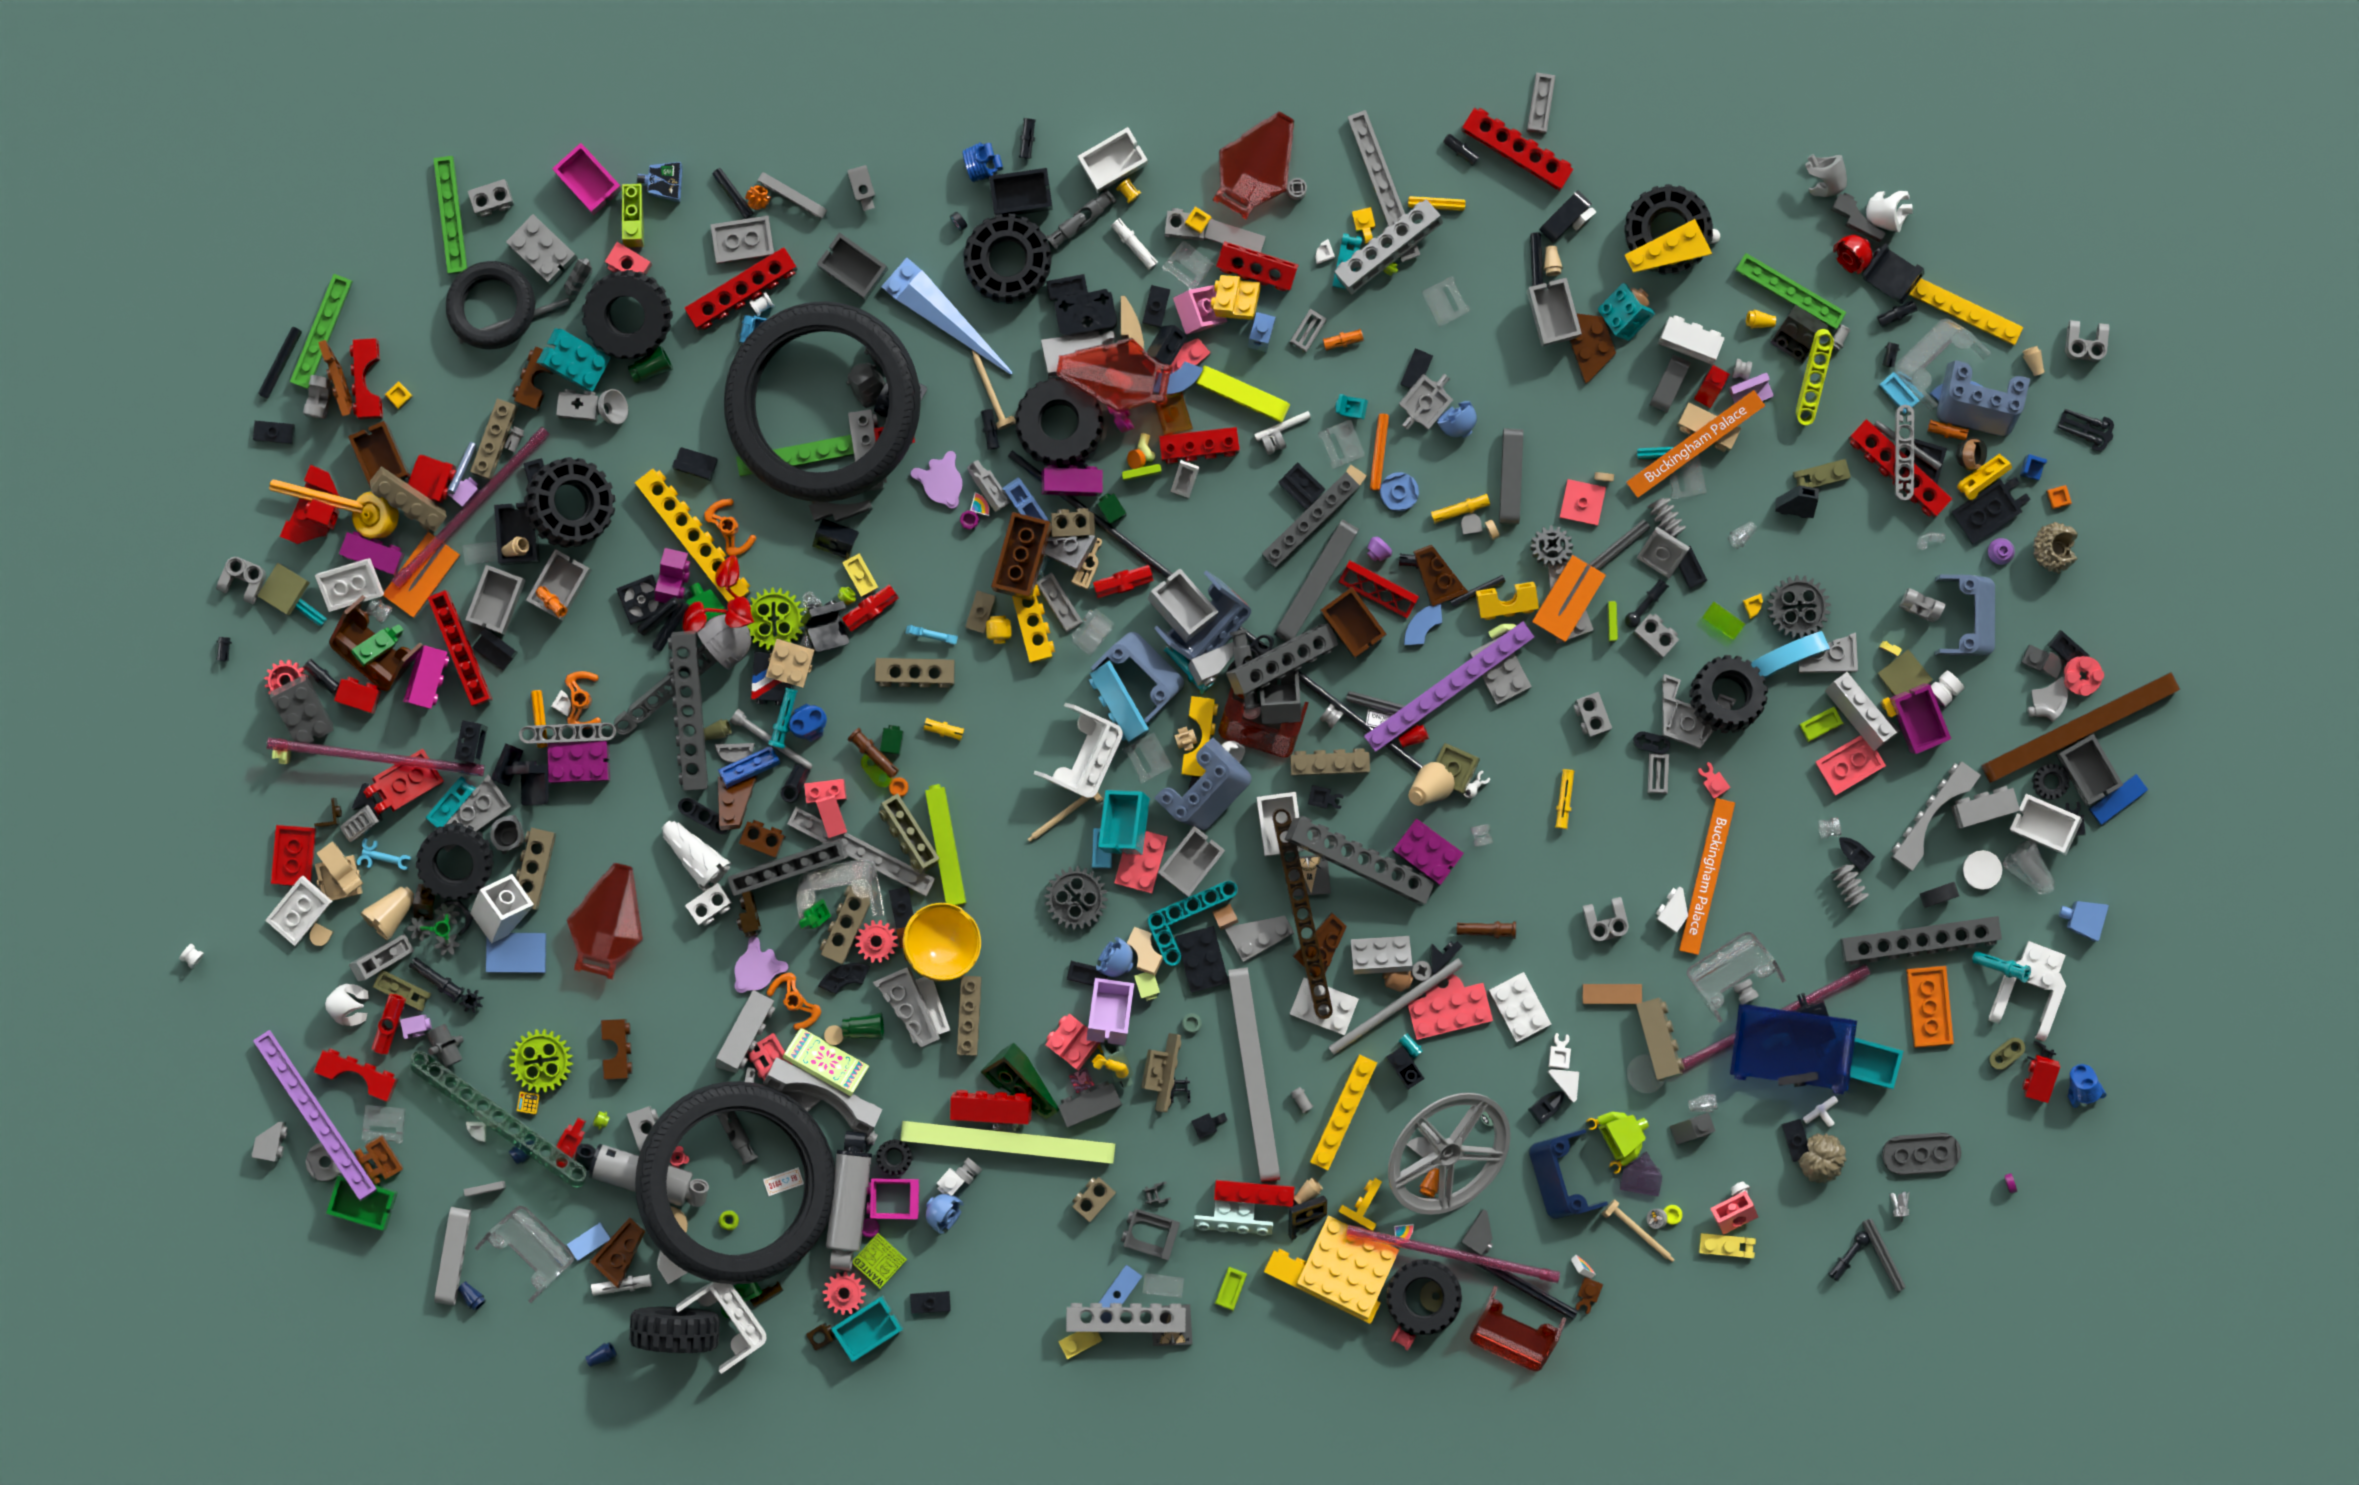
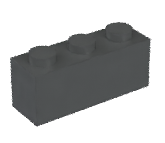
M1106 1081L1098 1084L1097 1090L1091 1092L1089 1088L1079 1092L1080 1097L1072 1099V1096L1060 1100L1062 1104L1058 1105L1066 1126L1070 1127L1122 1105L1114 1084H1109Z

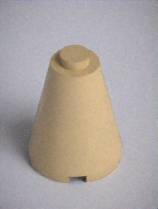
M1430 762L1424 765L1419 770L1409 791L1410 801L1414 805L1421 806L1447 798L1454 790V777L1441 763Z
M399 887L365 908L361 912V916L370 927L373 926L377 930L376 932L382 938L389 940L412 906L415 894L408 887Z

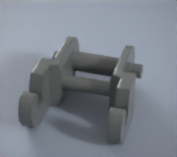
M1166 1181L1154 1184L1155 1187L1152 1188L1147 1186L1145 1190H1142V1192H1146L1148 1200L1145 1202L1146 1204L1152 1205L1154 1201L1161 1203L1171 1200V1197L1160 1200L1157 1193V1186L1167 1184ZM1154 1189L1156 1199L1152 1200L1149 1190Z

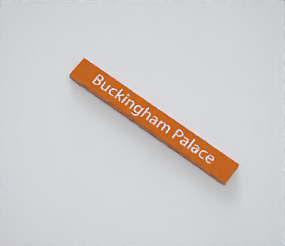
M1755 390L1751 391L1626 481V483L1637 498L1765 407V404Z
M1719 798L1715 799L1679 951L1699 955L1735 802Z

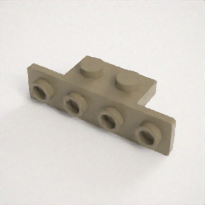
M1169 1033L1166 1052L1150 1049L1147 1052L1141 1088L1158 1091L1156 1111L1167 1113L1171 1104L1170 1094L1174 1086V1072L1178 1065V1050L1181 1047V1035Z

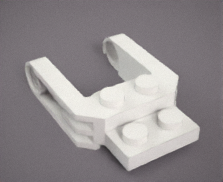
M2027 941L2022 958L2016 963L2031 967V975L2026 983L2044 990H2050L2040 1019L2041 1024L2035 1036L2036 1039L2045 1041L2066 988V984L2059 973L2066 955ZM2004 975L1989 1015V1021L1997 1024L2001 1021L2016 981L2015 977L2009 978Z

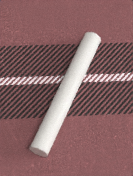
M1308 411L1254 434L1258 442L1266 435L1271 436L1275 431H1283L1310 419L1311 416Z

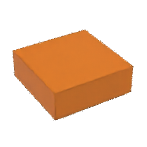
M2066 485L2046 491L2052 509L2072 504Z

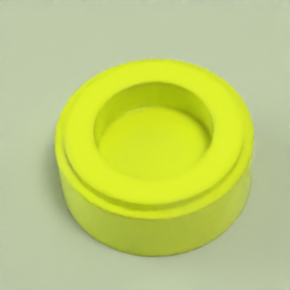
M1668 1205L1664 1208L1668 1224L1675 1225L1681 1221L1682 1211L1678 1206Z

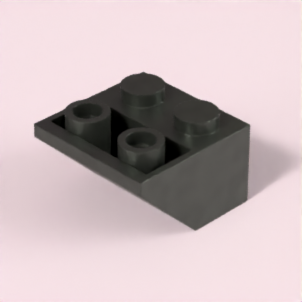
M1795 304L1770 343L1803 364L1810 354L1815 333L1820 329H1827L1828 325Z

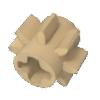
M1187 726L1178 729L1179 734L1174 735L1178 748H1184L1185 752L1194 749L1193 744H1196L1197 740L1193 729L1188 730Z

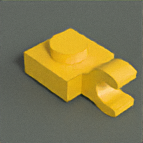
M1371 207L1352 212L1356 232H1363L1365 244L1373 239L1370 229L1375 228Z

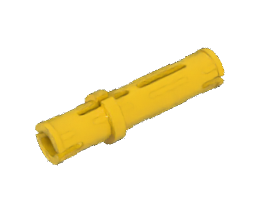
M1487 494L1473 499L1467 498L1466 501L1432 511L1433 521L1436 524L1468 512L1474 513V510L1490 506Z
M1563 769L1559 803L1556 806L1558 811L1555 828L1567 829L1569 812L1572 810L1570 802L1575 771ZM1566 781H1568L1567 795L1564 797ZM1565 801L1564 817H1562L1563 803Z

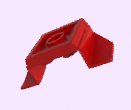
M310 465L304 478L306 482L304 487L340 496L329 472ZM299 498L290 521L286 520L279 537L300 544L318 537L327 536L330 529L308 520L305 517L306 513L304 511L307 503H311V501Z

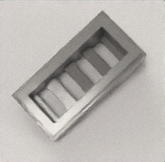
M367 805L343 823L340 828L348 841L353 842L361 838L379 821L369 805Z

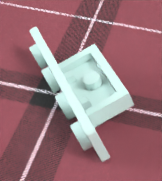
M1215 1200L1214 1217L1195 1215L1193 1228L1202 1231L1218 1230L1219 1232L1230 1231L1240 1234L1253 1233L1266 1236L1272 1235L1273 1222L1254 1220L1255 1203Z

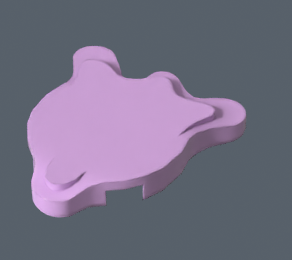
M948 451L942 460L931 459L928 471L914 468L911 471V476L923 484L925 492L931 500L954 509L959 505V496L963 482L960 473L955 467L956 454L953 451Z
M755 936L750 937L746 953L739 958L735 965L736 991L744 993L748 990L765 988L775 975L788 970V963L778 961L772 949L761 952L759 938Z

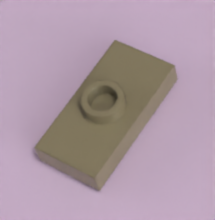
M977 590L965 628L984 634L986 621L989 620L996 596Z

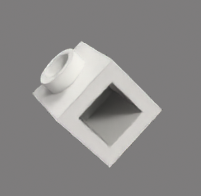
M949 1168L937 1182L939 1185L937 1189L942 1194L952 1196L965 1181L953 1169Z

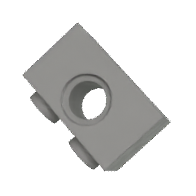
M651 1106L627 1114L639 1151H641L648 1135L642 1130L643 1124L648 1122L653 1127L659 1119L656 1109H652Z

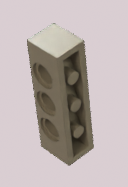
M497 398L470 471L472 474L492 481L518 410L515 404Z
M876 658L875 682L880 683L881 687H891V683H899V687H911V684H919V687L930 688L931 684H938V688H950V685H955V660ZM893 668L901 670V675L898 678L890 676V671ZM913 668H918L921 671L918 678L910 677V671ZM934 668L940 670V676L937 679H932L929 676L930 671Z
M531 827V831L526 833L525 842L527 847L521 853L520 861L523 863L522 868L517 871L516 880L522 888L526 882L532 883V891L526 894L534 904L532 909L538 910L556 833ZM535 844L542 846V852L538 855L533 853V846ZM531 863H536L538 867L534 874L528 871V866Z
M855 883L852 886L848 885L844 893L846 900L844 904H839L836 914H838L836 922H831L827 931L830 932L827 940H823L819 950H822L821 955L844 964L855 936H857L858 930L876 894L875 892ZM857 899L860 902V907L858 910L853 911L850 909L849 904L852 900ZM845 917H849L852 920V925L847 929L841 925V921ZM837 935H841L844 939L841 946H835L833 943V939Z
M979 976L961 977L957 1055L978 1056L982 977Z

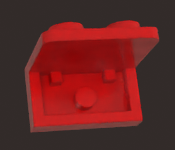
M421 454L417 457L408 485L429 499L443 504L444 499L446 500L448 497V488L457 471L455 470L456 467L448 462L444 463Z

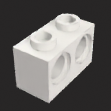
M717 883L685 906L698 925L704 924L706 926L714 920V915L717 913L722 915L731 909L729 905L732 904V901L721 885ZM716 895L723 897V903L719 906L713 903V898ZM700 906H705L707 909V914L704 917L697 915V909Z

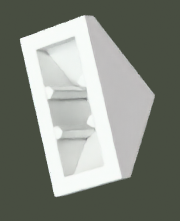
M1181 460L1171 492L1189 498L1199 472V466Z
M1553 1069L1547 1071L1568 1098L1575 1102L1577 1100L1579 1072Z

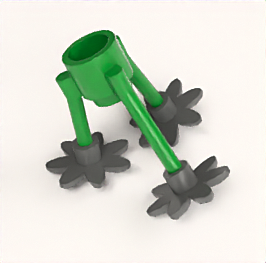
M442 903V910L434 911L437 915H440L436 919L437 923H435L434 927H429L431 922L424 923V917L420 916L418 921L415 918H411L414 926L407 927V930L414 931L411 939L418 936L420 941L424 940V934L430 935V931H434L437 935L436 939L440 942L434 948H442V956L445 955L447 950L450 954L454 955L453 947H459L460 944L454 942L457 934L449 937V921L457 924L454 917L460 915V912L453 911L454 904L447 908L445 903Z

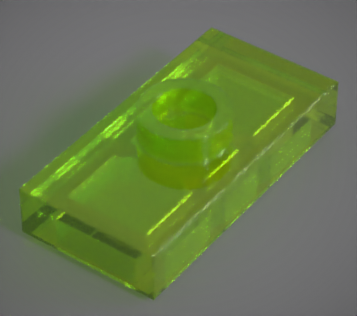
M1714 601L1702 616L1704 620L1732 640L1737 637L1745 626V623Z

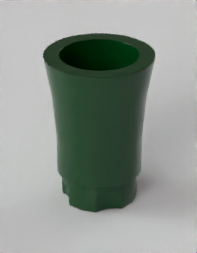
M660 346L628 366V370L634 382L639 383L642 380L646 381L659 374L672 371L673 366L664 348Z
M882 1012L842 1019L843 1038L883 1040L884 1019Z

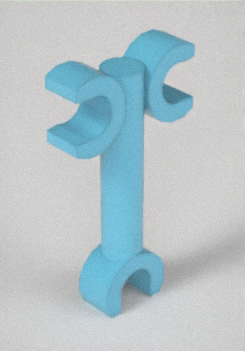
M913 625L907 626L905 634L922 636L954 645L958 639V636L926 630Z
M363 839L362 856L358 858L357 865L361 866L362 860L367 859V867L371 868L373 858L397 864L403 870L409 869V867L403 866L402 861L404 859L411 860L410 856L402 855L397 857L373 851L377 848L378 841H374L373 846L368 847V839Z

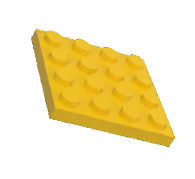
M1328 1215L1296 1286L1367 1320L1399 1249Z

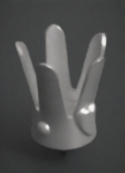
M1906 1192L1899 1194L1898 1202L1894 1193L1889 1194L1894 1208V1217L1901 1216V1222H1903V1216L1909 1215L1908 1201L1910 1192L1907 1194V1199Z

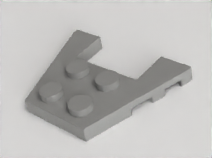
M1664 674L1662 678L1663 736L1700 749L1713 732L1710 729L1711 725L1707 724L1705 726L1701 723L1703 719L1700 716L1698 718L1695 716L1696 708H1691V704L1675 699L1681 680ZM1719 694L1716 702L1723 708L1730 710L1735 704L1736 699Z

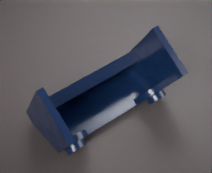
M1586 1129L1576 1130L1536 1142L1529 1149V1156L1546 1212L1553 1219L1584 1213L1608 1205V1202L1605 1200L1588 1205L1586 1199L1580 1194L1568 1196L1557 1158L1563 1157L1569 1152L1568 1138L1584 1134Z

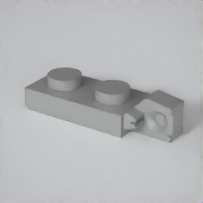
M979 460L967 467L970 475L995 512L1011 503V500L992 472L983 468Z

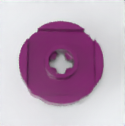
M1115 394L1106 399L1110 414H1113L1114 422L1122 433L1134 429L1131 419L1128 418L1131 414L1126 405H1121L1122 401L1119 395Z

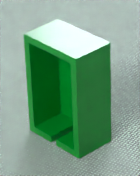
M338 1175L326 1214L384 1231L387 1229L391 1213L388 1210L393 1209L398 1192L374 1185L377 1191L360 1201L343 1175Z

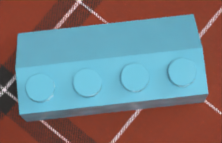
M1108 661L1090 673L1091 679H1089L1092 688L1099 690L1101 695L1098 698L1103 707L1108 706L1110 710L1108 716L1112 723L1117 722L1118 726L1122 729L1123 735L1121 739L1123 741L1127 740L1130 743L1149 732L1146 723L1111 662Z

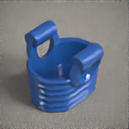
M979 142L972 147L963 149V159L972 182L988 179L993 173L1003 170L1000 155H994L991 143L982 144ZM989 160H993L995 168H987L986 163Z
M806 703L794 710L789 722L790 730L796 737L806 738V740L811 742L823 736L827 717L822 708Z
M2079 1064L2071 1069L2067 1097L2074 1108L2080 1105L2079 1102L2085 1104L2093 1103L2099 1100V1098L2102 1099L2107 1096L2091 1066Z

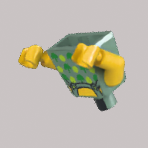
M1108 1042L1099 1044L1097 1048L1100 1049L1099 1052L1103 1053L1105 1058L1100 1054L1092 1060L1093 1066L1100 1070L1105 1065L1106 1069L1111 1070L1115 1082H1120L1123 1088L1132 1085L1131 1077L1134 1074L1122 1045L1109 1044Z

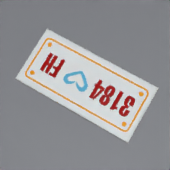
M799 1167L763 1179L768 1196L804 1184Z

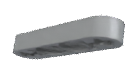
M764 172L761 173L757 180L765 187L820 219L827 212L821 205Z

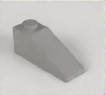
M1233 642L1191 659L1188 668L1198 686L1202 684L1207 686L1216 681V677L1234 656Z
M402 934L348 965L357 981H362L413 952L414 949L406 935Z

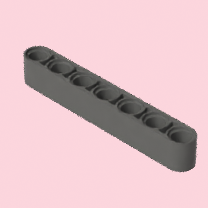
M1342 519L1275 631V636L1285 642L1296 637L1359 531L1357 527Z

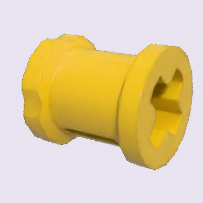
M1130 178L1124 180L1116 188L1117 191H1121L1126 197L1128 204L1141 194L1140 190L1137 191L1132 185Z

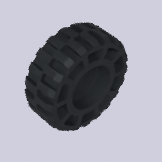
M1667 184L1665 187H1653L1651 191L1643 192L1640 198L1632 203L1630 211L1627 212L1624 232L1630 252L1653 241L1650 232L1651 224L1657 216L1666 212L1679 214L1686 223L1695 219L1710 248V243L1713 239V223L1710 212L1704 201L1693 191L1686 190L1685 187H1675L1672 184ZM1698 257L1693 260L1664 265L1649 271L1659 272L1662 275H1666V273L1680 274L1679 272L1692 269V266L1696 263L1699 264L1703 258Z
M998 214L994 218L985 219L981 225H977L973 229V233L966 241L963 253L965 271L972 286L983 297L992 299L996 303L1006 302V304H1013V302H1022L1026 298L1034 296L1040 287H1043L1051 270V251L1045 234L1042 233L1035 223L1030 222L1029 219L1023 216L1017 217L1016 214L1004 216ZM1005 241L1019 244L1026 255L1024 268L1018 274L1010 277L998 275L993 271L989 263V256L993 247Z
M617 271L603 277L587 293L585 297L586 302L582 307V312H584L582 323L586 326L587 331L585 333L587 337H591L594 341L592 344L596 348L602 349L603 353L608 356H615L616 359H636L654 351L664 342L667 333L671 329L670 321L673 318V311L670 310L671 301L665 294L666 290L663 286L660 287L657 284L656 279L648 277L646 273L640 271ZM628 296L636 299L644 310V323L636 332L624 333L618 330L611 320V306L620 297Z
M1052 377L1048 378V381L1036 383L1035 387L1029 388L1025 392V396L1019 401V407L1015 414L1016 432L1024 450L1034 460L1040 461L1046 466L1057 465L1061 468L1064 465H1076L1080 460L1084 461L1092 451L1094 452L1102 437L1104 423L1098 399L1081 382L1071 381L1066 377H1061V379ZM1055 405H1065L1076 413L1078 425L1073 435L1066 439L1055 440L1043 432L1041 418L1048 408Z
M567 457L555 460L532 476V481L526 487L528 493L524 497V504H527L525 514L526 517H530L531 523L529 524L532 529L536 528L539 533L537 535L539 537L548 539V543L552 545L559 544L561 547L568 548L589 543L604 533V529L609 527L611 523V516L614 515L615 508L613 503L616 501L615 495L611 493L613 488L611 482L608 483L606 481V474L603 471L599 472L595 464H587L584 459ZM562 485H571L577 488L584 497L585 511L578 520L571 521L564 518L555 507V492Z
M671 1306L635 1309L630 1316L629 1340L633 1347L654 1352L698 1353L713 1351L719 1344L720 1319L715 1312L698 1308L685 1307L677 1312L676 1307Z

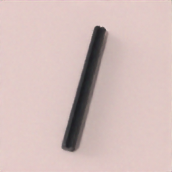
M1476 1254L1474 1256L1473 1264L1571 1320H1574L1577 1316L1578 1311L1481 1255Z

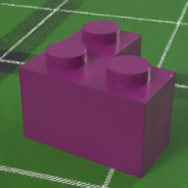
M668 548L664 549L660 562V575L655 588V601L666 603L672 597L683 599L685 594L683 586L684 583H688L690 577L688 553Z

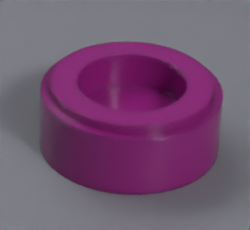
M2012 1173L2006 1174L2004 1178L2009 1193L2018 1192Z
M866 1218L863 1222L862 1235L868 1238L874 1237L879 1232V1223L874 1218Z

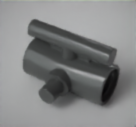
M446 1024L438 1026L426 1034L432 1045L428 1049V1053L431 1056L436 1054L443 1069L462 1060L457 1047L460 1043H463V1037L461 1035L457 1037L451 1036Z

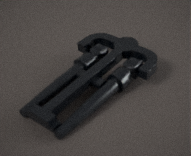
M2064 409L2058 428L2086 439L2090 443L2094 442L2092 449L2102 451L2106 448L2108 442L2113 439L2114 423L2105 416L2103 417V422H2100L2097 418L2093 419ZM2070 414L2074 417L2086 421L2087 423L2086 425H2083L2081 423L2075 422L2073 420L2066 418V415ZM2065 422L2078 428L2084 429V431L2082 433L2080 431L2063 426V423ZM2090 424L2096 427L2100 426L2103 430H2106L2109 426V429L2104 433L2089 426ZM2089 431L2096 435L2102 436L2103 440L2099 437L2095 438L2094 435L2087 434V432Z

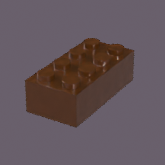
M1012 512L991 585L993 591L1032 600L1052 529L1050 521Z

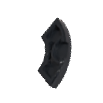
M849 963L836 967L825 975L818 987L837 994L847 984H863L870 966Z

